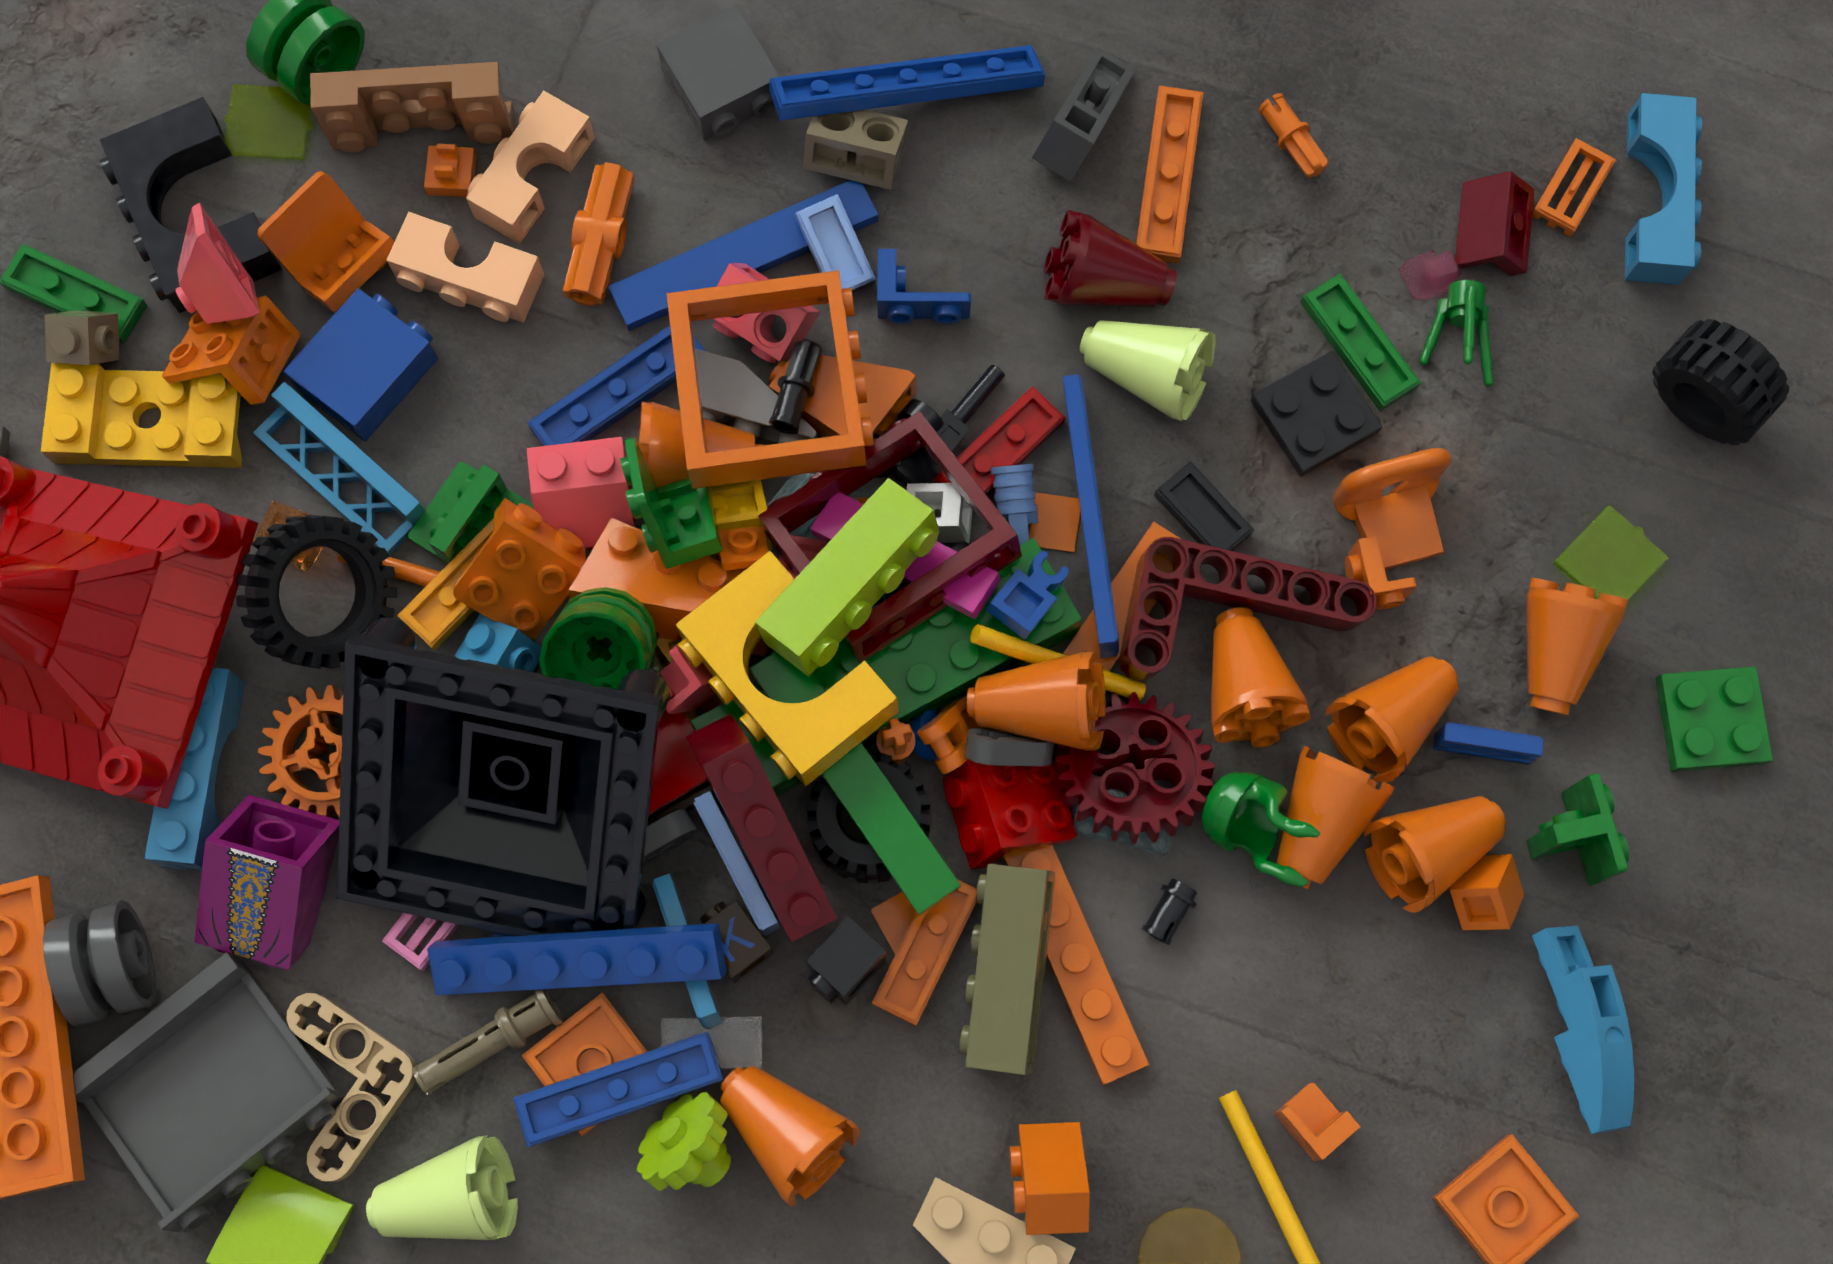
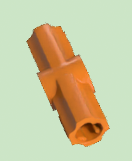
M605 162L602 165H595L584 210H579L575 216L571 235L573 252L563 287V294L566 298L575 301L577 304L592 307L598 304L603 305L614 259H619L624 249L627 233L625 217L635 177L633 172L624 169L618 164Z

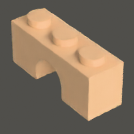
M543 90L535 103L530 102L524 108L519 118V125L510 138L506 137L498 144L493 155V161L484 174L480 173L472 180L468 188L466 200L474 218L520 244L545 209L538 188L524 181L527 173L533 167L544 163L555 164L571 173L595 139L590 117Z
M408 212L387 258L396 281L400 285L415 292H422L424 288L439 293L443 300L458 307H465L467 303L482 308V311L487 316L498 321L507 322L510 318L524 323L545 275L538 256L494 241L488 257L481 264L470 268L456 266L453 264L460 244L452 226Z

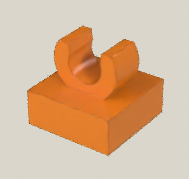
M437 143V146H428L424 189L427 195L467 197L468 188L475 178L477 162L475 149L458 147L456 144Z

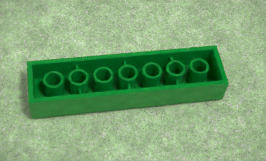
M1035 538L1020 545L1021 558L998 572L1001 580L976 619L947 606L865 660L897 697L899 712L892 718H898L899 722L909 724L911 719L928 710L936 711L966 695L970 687H975L979 677L999 673L1012 666L1025 663V661L973 644L970 641V636L973 628L979 624L1024 640L987 612L986 609L1017 569L1028 576L1030 564L1035 556L1042 551ZM1046 558L1042 564L1043 571L1048 575H1056ZM1062 585L1057 590L1050 592L1057 597V600L1024 641L1051 649L1077 634L1082 618ZM842 640L830 662L822 667L818 666L812 673L824 690L827 691L860 664ZM759 684L755 686L759 692L767 697ZM733 700L727 705L723 703L691 720L695 731L731 714L749 740L776 796L802 783L796 775L788 780L770 758L776 751L765 738L756 742L739 721V718L744 713ZM888 721L861 742L865 749L877 743L878 732L888 727Z

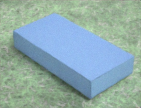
M838 194L794 214L820 273L839 270L841 287H851V291L876 280Z

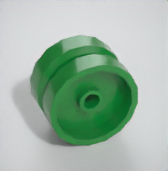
M270 0L262 8L252 24L246 42V57L252 67L268 79L278 82L281 88L298 102L311 105L310 73L353 71L364 49L365 31L361 22L345 10L333 6L331 0Z

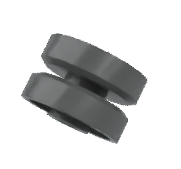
M119 900L98 906L91 912L89 920L82 914L73 913L51 919L46 924L43 935V952L48 980L55 1001L63 1016L72 1026L84 1027L105 1021L110 1015L112 1008L117 1013L126 1015L150 1008L155 1002L156 977L151 949L139 917L128 902Z

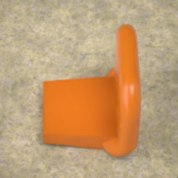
M1430 448L1365 466L1347 475L1334 492L1333 501L1336 510L1344 518L1354 520L1361 538L1377 536L1385 571L1440 556L1444 552L1431 498L1438 488L1442 474L1452 461L1451 454L1446 449ZM1402 482L1389 495L1383 496L1382 490L1384 488Z

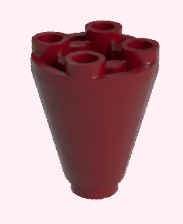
M1072 210L1066 211L1060 227L1062 239L1059 247L1051 246L1045 259L1043 272L1050 276L1045 287L1044 299L1067 305L1154 307L1156 304L1165 306L1169 302L1176 283V271L1167 268L1166 262L1092 216Z

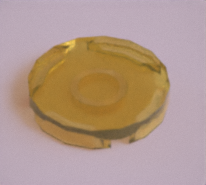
M1189 1207L1164 1212L1151 1222L1139 1242L1137 1264H1240L1241 1261L1236 1237L1223 1221L1206 1210Z

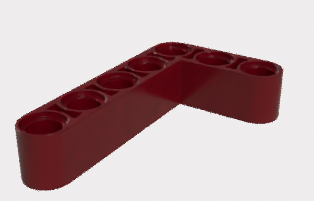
M1162 537L1156 539L1145 550L1137 564L1120 650V666L1129 678L1136 681H1146L1153 678L1169 663L1183 595L1236 608H1249L1254 612L1336 631L1352 630L1368 620L1374 614L1377 606L1376 595L1368 584L1360 580L1174 537ZM1159 553L1168 556L1173 563V572L1164 573L1159 571L1153 563V555ZM1201 564H1209L1218 571V584H1211L1202 578L1200 573ZM1248 575H1256L1263 580L1265 584L1264 595L1256 594L1250 590L1247 584ZM1295 585L1305 587L1309 591L1311 605H1303L1295 598ZM1341 596H1347L1356 603V616L1345 613L1340 605ZM1154 599L1163 606L1164 618H1151L1145 612L1144 600ZM1137 645H1145L1154 652V666H1145L1139 663L1135 657V647Z

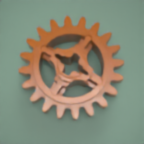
M327 685L322 699V696L316 689L309 687L306 690L307 702L305 704L298 698L290 696L288 697V703L292 710L290 714L278 710L272 712L280 726L278 729L263 728L262 730L267 737L273 739V744L258 748V753L271 757L272 762L263 766L259 771L260 774L277 776L276 780L269 785L267 790L274 794L286 791L281 804L295 807L300 802L299 809L314 813L317 807V814L330 818L335 808L336 813L340 817L342 735L337 727L332 726L329 715L343 716V695L340 699L338 688L333 685ZM310 724L311 726L307 727L305 742L294 753V747L299 735ZM327 744L335 746L337 752L329 755L330 763L321 760V755L328 751ZM304 770L315 771L320 780L325 781L328 792H315L301 781L297 773Z

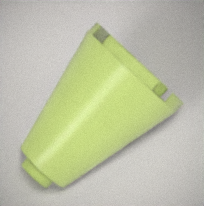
M1100 320L1094 328L1089 326L1085 330L1080 343V353L1084 354V362L1087 366L1170 418L1182 421V419L1187 420L1191 416L1203 394L1207 382L1201 381L1204 367H1212L1216 338L1214 333L1205 329Z
M488 1135L477 1136L377 1185L366 1204L369 1224L373 1228H377L378 1232L384 1237L498 1240L499 1238L510 1236L516 1225L518 1198L508 1200L506 1183L515 1181V1176L507 1151L496 1137L487 1138Z

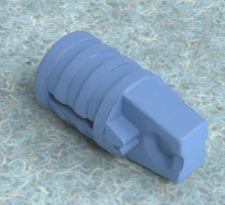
M1033 464L991 467V474H994L993 488H995L994 500L996 501V508L1017 533L1019 544L1021 545L1029 540L1028 524L1038 523L1037 504L1034 502L1035 491H1033L1034 477H1032L1034 466Z

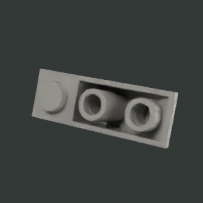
M695 349L703 418L755 434V441H758L760 437L777 442L778 444L817 438V431L803 418H801L799 431L796 434H786L773 429L769 424V419L772 417L778 395L741 361Z

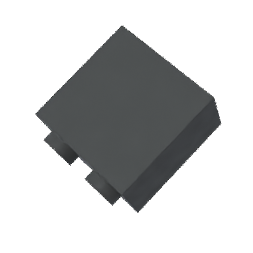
M738 5L657 45L662 71L704 141L715 135H726L733 131L738 123L754 115L763 116L775 109L769 92V78L780 77Z

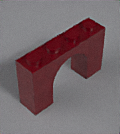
M729 714L687 735L686 738L751 862L750 865L790 941L794 942L836 920L837 917L749 740L733 716Z

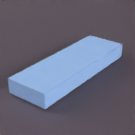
M709 791L695 798L694 805L761 935L767 936L780 929L711 792Z

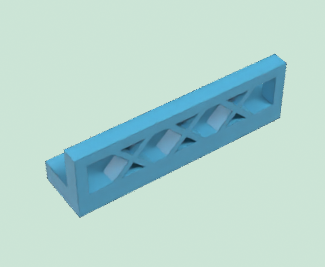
M284 382L271 394L279 407L253 434L350 522L363 526L361 532H371L378 539L375 545L385 548L390 557L408 539L409 532L425 512V509L417 499ZM290 417L300 426V444L280 445L271 435ZM309 435L318 443H309ZM330 452L333 455V473L312 474L308 470L309 453ZM300 453V462L291 454ZM342 464L347 469H349L351 473H342ZM362 481L367 486V503L345 504L342 501V482ZM323 483H333V492ZM375 494L385 503H375ZM395 511L405 522L385 540L375 531V512ZM357 513H367V522Z

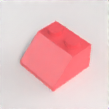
M614 437L527 448L530 491L534 510L540 514L543 522L556 530L563 528L575 534L582 541L585 550H593L611 518L636 527V520L632 515L626 497V490L632 489V486L628 485L620 463V458L627 456L623 438Z

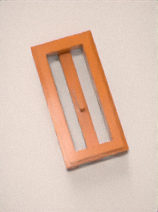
M1575 138L1533 210L1532 217L1537 220L1543 217L1548 220L1546 225L1553 229L1556 226L1565 229L1563 234L1571 238L1616 159ZM1577 153L1586 156L1556 209L1547 206ZM1593 162L1601 164L1602 166L1572 218L1564 215L1565 210Z

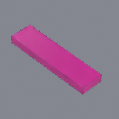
M841 492L830 498L811 526L810 530L813 536L828 543L864 504ZM936 541L934 547L924 557L918 556L905 570L902 582L909 585L956 554L957 551ZM986 567L973 577L966 573L943 588L946 595L943 597L944 600L942 602L976 619L1001 580L1000 575L989 567Z

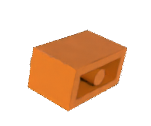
M1080 1122L1019 1124V1146L1009 1147L1011 1177H1020L1021 1181H1013L1014 1213H1024L1026 1235L1089 1232L1090 1191Z

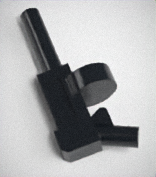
M990 365L951 412L947 409L941 417L924 402L911 399L898 414L899 420L908 419L920 411L952 451L971 429L966 425L967 421L1004 379L1005 374L999 367ZM921 447L888 470L893 471L892 475L907 486V484L932 483L938 476V473L935 471L939 466L927 450Z

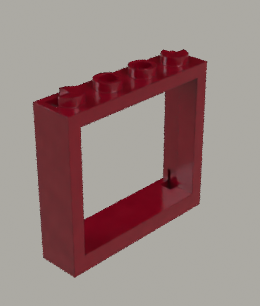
M920 411L908 419H901L895 422L885 434L874 440V445L865 446V466L818 472L809 479L805 486L788 497L776 499L768 506L766 511L758 515L768 539L797 577L810 561L789 533L820 514L830 498L841 492L848 496L921 447H924L989 529L988 533L872 608L867 621L860 628L852 629L843 638V642L859 664L947 607L948 605L942 602L944 600L943 597L946 595L943 588L966 573L973 577L986 567L999 572L1022 557L1017 533Z

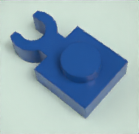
M1041 551L1035 556L1028 568V576L1017 569L986 609L987 612L1024 640L1027 639L1057 600V597L1050 592L1057 590L1062 585L1069 572V569L1063 566L1056 575L1046 574L1042 569V564L1048 556L1046 551Z

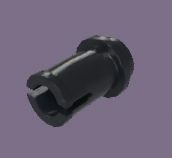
M1173 878L1168 886L1163 884L1160 888L1164 893L1147 923L1142 927L1144 932L1166 945H1170L1171 939L1189 907L1194 909L1197 905L1193 901L1197 892Z

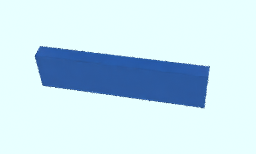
M670 325L527 422L543 446L590 441L641 406L642 401H648L676 382ZM694 336L695 349L706 351Z
M707 1031L513 1097L527 1147H533L723 1082L724 1079L710 1034Z

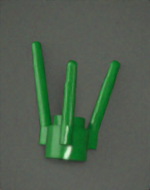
M1458 280L1449 285L1448 298L1438 300L1437 314L1425 342L1419 363L1426 365L1429 362L1446 317H1450L1452 325L1464 328L1463 362L1466 365H1470L1473 362L1475 326L1477 325L1484 384L1490 387L1494 381L1488 328L1489 306L1485 305L1486 287L1483 284L1473 280Z

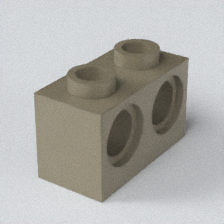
M869 110L813 116L805 137L803 169L891 190L904 156L908 120Z

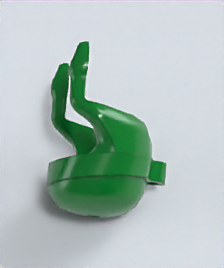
M1231 772L1219 778L1211 788L1202 811V827L1206 836L1212 840V843L1226 851L1232 852L1238 847L1243 848L1249 854L1255 868L1259 872L1274 876L1287 885L1306 886L1309 881L1299 872L1289 866H1282L1269 861L1277 841L1279 828L1286 831L1289 835L1298 838H1316L1320 835V832L1311 824L1289 819L1279 813L1282 802L1287 796V789L1282 784L1270 780L1266 776L1250 772Z

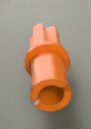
M1282 93L1272 95V99L1276 104L1272 105L1270 100L1266 99L1260 105L1258 112L1266 119L1279 138L1277 144L1280 149H1287L1304 175L1308 178L1318 176L1328 166V159L1309 134L1310 126L1307 122H1301Z
M898 718L888 720V727L880 730L876 738L880 754L892 756V761L897 764L908 759L916 743L910 724L901 723Z

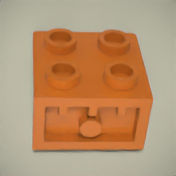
M266 295L257 297L260 313L249 318L206 324L197 311L189 321L190 328L183 340L170 353V362L162 377L170 384L221 373L250 405L265 403L301 333Z

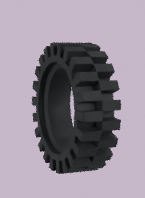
M319 515L285 519L286 524L275 523L267 528L270 534L269 537L258 536L252 543L258 551L255 555L245 554L241 564L249 566L247 575L238 574L236 585L245 586V595L236 596L237 607L247 608L248 614L240 617L244 627L255 630L250 637L256 644L266 646L264 651L272 657L281 658L283 662L309 668L321 669V667L333 669L341 667L340 662H344L345 642L352 633L363 635L373 621L382 617L393 618L395 609L385 606L387 598H397V587L387 586L386 580L396 577L394 567L383 565L382 561L389 558L386 549L374 547L378 539L371 532H361L363 526L355 522L344 521V518ZM324 546L337 552L347 562L354 578V602L350 613L337 628L321 636L308 637L295 630L287 621L280 605V581L285 569L293 558L307 549Z

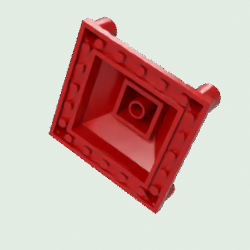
M0 456V763L104 791L114 796L168 809L239 585H236L238 574H243L245 565L241 564L245 554L250 552L258 523L249 518L227 514L206 503H196L190 506L27 468Z

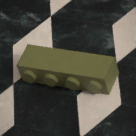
M988 864L987 874H981L979 877L977 903L983 904L981 924L974 925L971 938L972 954H978L976 974L969 975L965 994L966 1004L972 1005L970 1025L965 1024L963 1026L960 1038V1054L966 1055L965 1067L1021 1075L1034 1073L1055 872Z

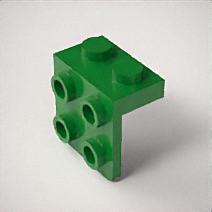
M635 437L626 439L627 456L620 458V463L628 485L633 486L632 489L626 490V497L633 517L635 519L643 517L646 523L642 525V531L649 551L651 553L659 551L667 569L723 551L709 487L692 489L690 478H686L657 488Z

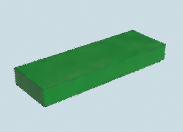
M23 243L0 278V284L5 289L57 313L75 310L118 313L119 341L124 344L147 307V303L142 298Z
M1341 273L1302 297L1300 303L1380 412L1419 387L1421 381Z

